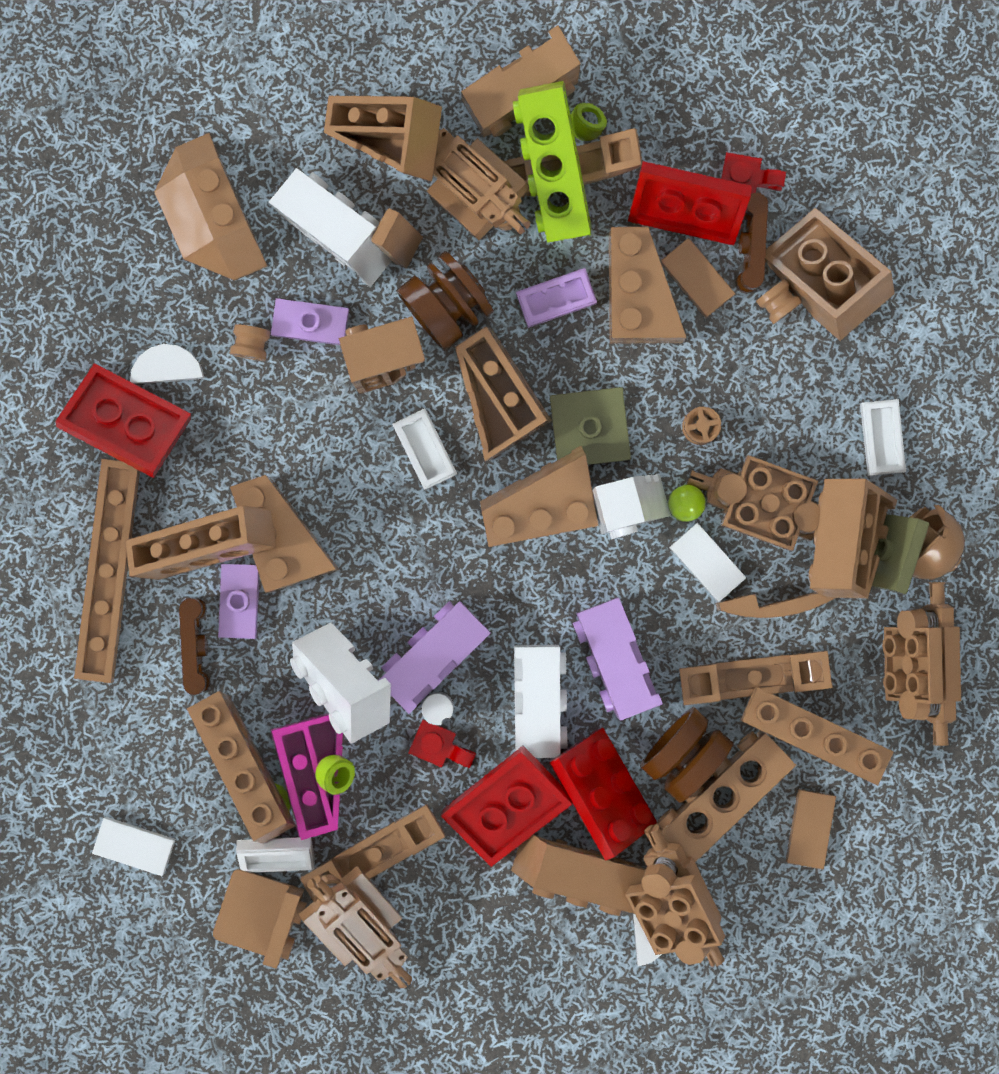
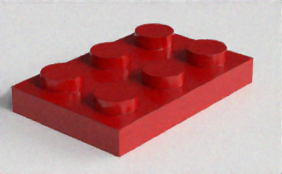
M643 161L627 222L734 246L751 198L752 186Z
M94 363L55 423L57 428L154 478L191 421V413Z
M603 727L595 730L550 762L605 861L616 857L644 835V831L648 826L657 824L654 815Z
M521 746L442 810L441 817L492 867L571 806L572 801L564 787L524 746Z

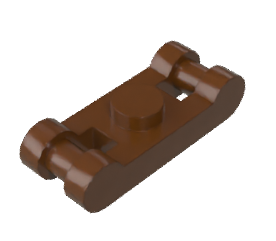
M761 193L751 194L743 218L746 220L745 232H741L739 237L738 250L739 254H744L743 272L738 275L735 284L736 288L745 294L753 292L764 281L768 200Z
M200 598L185 599L179 608L183 687L187 693L192 695L205 692L211 683L208 674L203 672L202 657L208 655V639L206 634H201L200 619L205 616L207 606Z

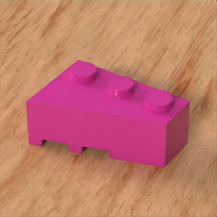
M329 713L270 729L300 839L305 840L338 830L340 794L332 795L322 789L317 783L315 772L318 763L323 758L329 755L342 756L343 733L338 734L334 730L329 720ZM338 770L335 771L334 778L337 776Z

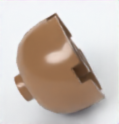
M934 505L935 509L931 511L926 507L921 508L910 516L911 518L929 522L928 531L913 577L917 579H936L954 571L961 562L965 546L962 527L952 515L939 505Z

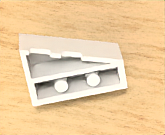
M296 168L269 203L284 219L315 244H319L335 256V260L343 266L347 265L355 271L362 281L371 287L392 261L371 242L379 222L366 211L361 215L353 210L355 207L354 203L339 191L335 196L326 190L329 187L328 184L315 173L311 172L307 176Z
M660 474L630 477L597 486L592 490L601 535L610 533L611 539L638 532L637 525L671 516Z
M332 623L292 642L293 658L290 659L292 669L299 679L303 677L310 685L309 690L312 698L318 706H325L329 712L331 725L338 734L343 733L352 744L390 723L391 684L386 678L378 681L369 672L373 670V665L367 659L361 662L356 659L352 653L355 651V647Z
M514 645L515 751L524 746L535 758H556L560 755V749H567V726H560V712H567L566 689H560V675H566V652H560L559 645Z

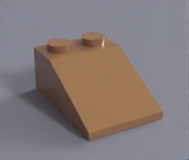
M816 208L766 249L765 262L781 281L786 279L789 283V290L794 296H799L803 301L801 304L814 319L839 341L895 294L892 271Z

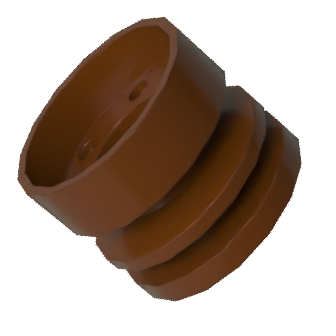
M447 251L438 256L440 263L446 270L444 274L434 264L429 263L427 265V270L433 283L428 286L423 280L414 275L396 290L412 315L444 352L463 337L461 328L456 322L460 317L473 327H476L479 321L471 310L473 307L485 318L493 313V309L487 300L481 284L464 264L455 260Z

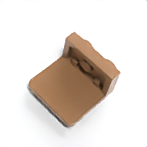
M236 869L231 875L213 930V937L218 941L265 956L263 965L277 969L281 960H289L295 938L289 936L293 924L300 925L302 921L299 913L307 906L306 902L301 901L305 889L256 873Z

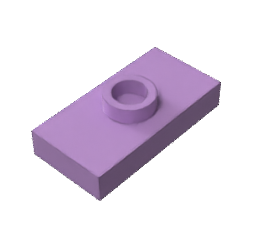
M585 268L516 292L528 328L597 304Z
M276 298L271 335L274 337L340 345L338 338L346 336L345 330H347L349 308Z
M221 564L218 637L257 639L259 573L256 565Z

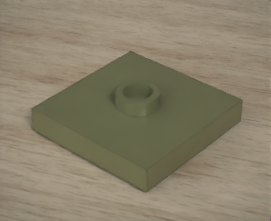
M623 387L549 396L557 460L572 453L571 451L579 446H582L586 454L588 465L631 460Z
M886 514L883 526H887L889 530L886 539H879L874 555H878L880 560L872 587L907 594L928 531L929 522L917 518Z

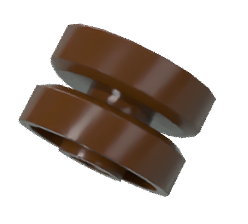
M695 707L687 710L669 727L649 750L640 764V767L654 780L661 779L669 774L664 789L679 803L694 794L712 776L725 760L734 744L719 729L710 731L703 736L708 728L709 720Z

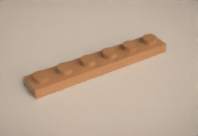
M101 460L74 679L104 683L114 682L128 572L125 540L132 539L140 476L139 470L122 461Z

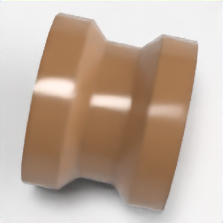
M786 279L779 282L756 300L759 307L766 308L770 313L769 320L773 325L803 302L799 296H793L789 291V283Z
M234 325L233 333L236 336L235 344L230 347L229 354L245 359L266 361L267 353L264 350L265 342L270 339L271 332L254 326Z
M709 407L693 409L685 416L682 423V432L685 438L696 445H705L713 441L721 430L719 415Z

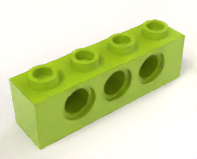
M564 81L520 89L518 100L513 101V109L516 123H523L526 137L521 138L520 142L524 161L531 160L533 174L528 175V184L531 196H538L540 210L535 211L538 232H545L547 243L591 235V219ZM540 118H548L554 123L555 130L550 134L544 135L535 129L534 123ZM555 155L561 160L562 166L556 171H550L543 166L541 160L545 156ZM554 192H563L568 196L569 202L565 206L557 207L550 202L549 196Z

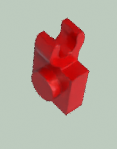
M726 152L721 179L752 186L751 194L756 193L757 187L782 191L786 172L775 169L761 170L762 158Z
M422 719L408 752L441 768L446 758L470 768L476 756L475 752L453 743L457 735L456 732L440 725L430 724L425 719Z

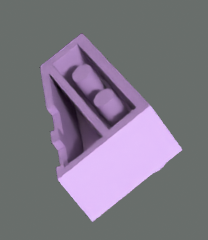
M616 597L576 613L579 621L574 622L573 626L580 644L587 641L592 653L591 656L586 657L593 678L601 676L605 690L599 693L606 711L614 710L616 717L621 721L662 705L659 693L656 694L649 676V669L646 662L643 661L636 643L637 640L620 599Z
M449 601L435 614L434 617L438 620V623L433 628L427 631L422 627L407 642L412 648L402 658L396 653L381 667L385 674L379 680L386 678L391 684V696L408 714L491 633L461 601L455 606Z

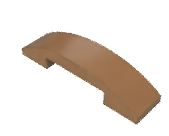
M636 128L600 137V141L577 146L584 185L612 178L642 166L643 161ZM555 155L545 156L541 160L543 166L550 171H556L562 166L561 160ZM522 156L504 161L528 184V175L533 174L531 160L524 161ZM530 189L522 197L531 196Z
M813 592L758 606L756 594H747L715 604L717 610L728 614L755 618H773L802 613L819 607L835 598L825 597L818 592Z
M828 651L760 657L679 668L684 705L751 697L755 687L771 694L832 688Z
M425 804L302 876L300 880L314 902L312 890L307 887L310 879L315 883L313 876L320 875L322 877L323 875L330 874L341 880L358 866L371 879L412 854L415 855L443 839L446 835L428 804Z

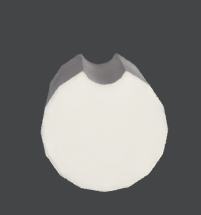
M443 692L429 694L422 704L424 719L433 725H442L443 719H450L454 710V703L451 697Z

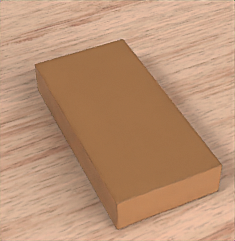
M388 208L371 242L395 264L407 269L423 236L399 212Z
M687 238L660 261L662 267L705 318L709 317L735 295L734 291L690 238Z
M798 789L786 855L787 863L824 869L836 801L835 795Z

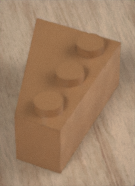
M558 25L548 31L552 38L534 50H532L530 45L519 51L522 57L503 68L501 65L497 66L461 91L462 102L483 138L491 133L493 137L500 136L513 126L511 124L515 120L513 101L518 100L520 89L564 81L567 96L576 90L574 85L578 84L581 63Z
M328 96L324 133L371 155L372 158L384 162L404 174L432 182L442 106L417 97Z
M611 227L609 232V344L683 343L686 335L649 227Z
M412 316L368 329L367 324L358 325L345 330L346 336L338 338L351 383L359 394L395 384L406 376L405 367L407 372L412 371L416 368L415 364L425 361Z
M484 327L455 347L466 391L469 394L473 409V418L480 436L485 461L493 460L552 421L492 328Z
M582 446L575 448L571 451L572 453L541 467V470L525 479H519L480 501L488 547L598 526L588 464Z
M264 475L230 487L237 507L249 506L271 510L276 547L252 554L265 593H271L340 570L271 477Z
M867 479L824 480V488L819 496V524L814 532V561L809 569L810 589L825 597L868 599L880 560L878 555H874L879 539H886L889 528L883 526L888 509H895L897 504L896 498Z
M533 834L519 845L511 871L533 887L532 893L548 899H554L555 894L566 896L567 902L587 908L588 902L600 905L599 910L615 916H620L621 911L635 914L625 894L630 885L642 884L645 869L638 864L618 857L605 861L599 851L567 845L568 842L556 839V842L543 839L536 834Z

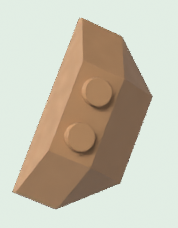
M210 133L177 146L154 192L183 259L234 281L267 267L268 265Z

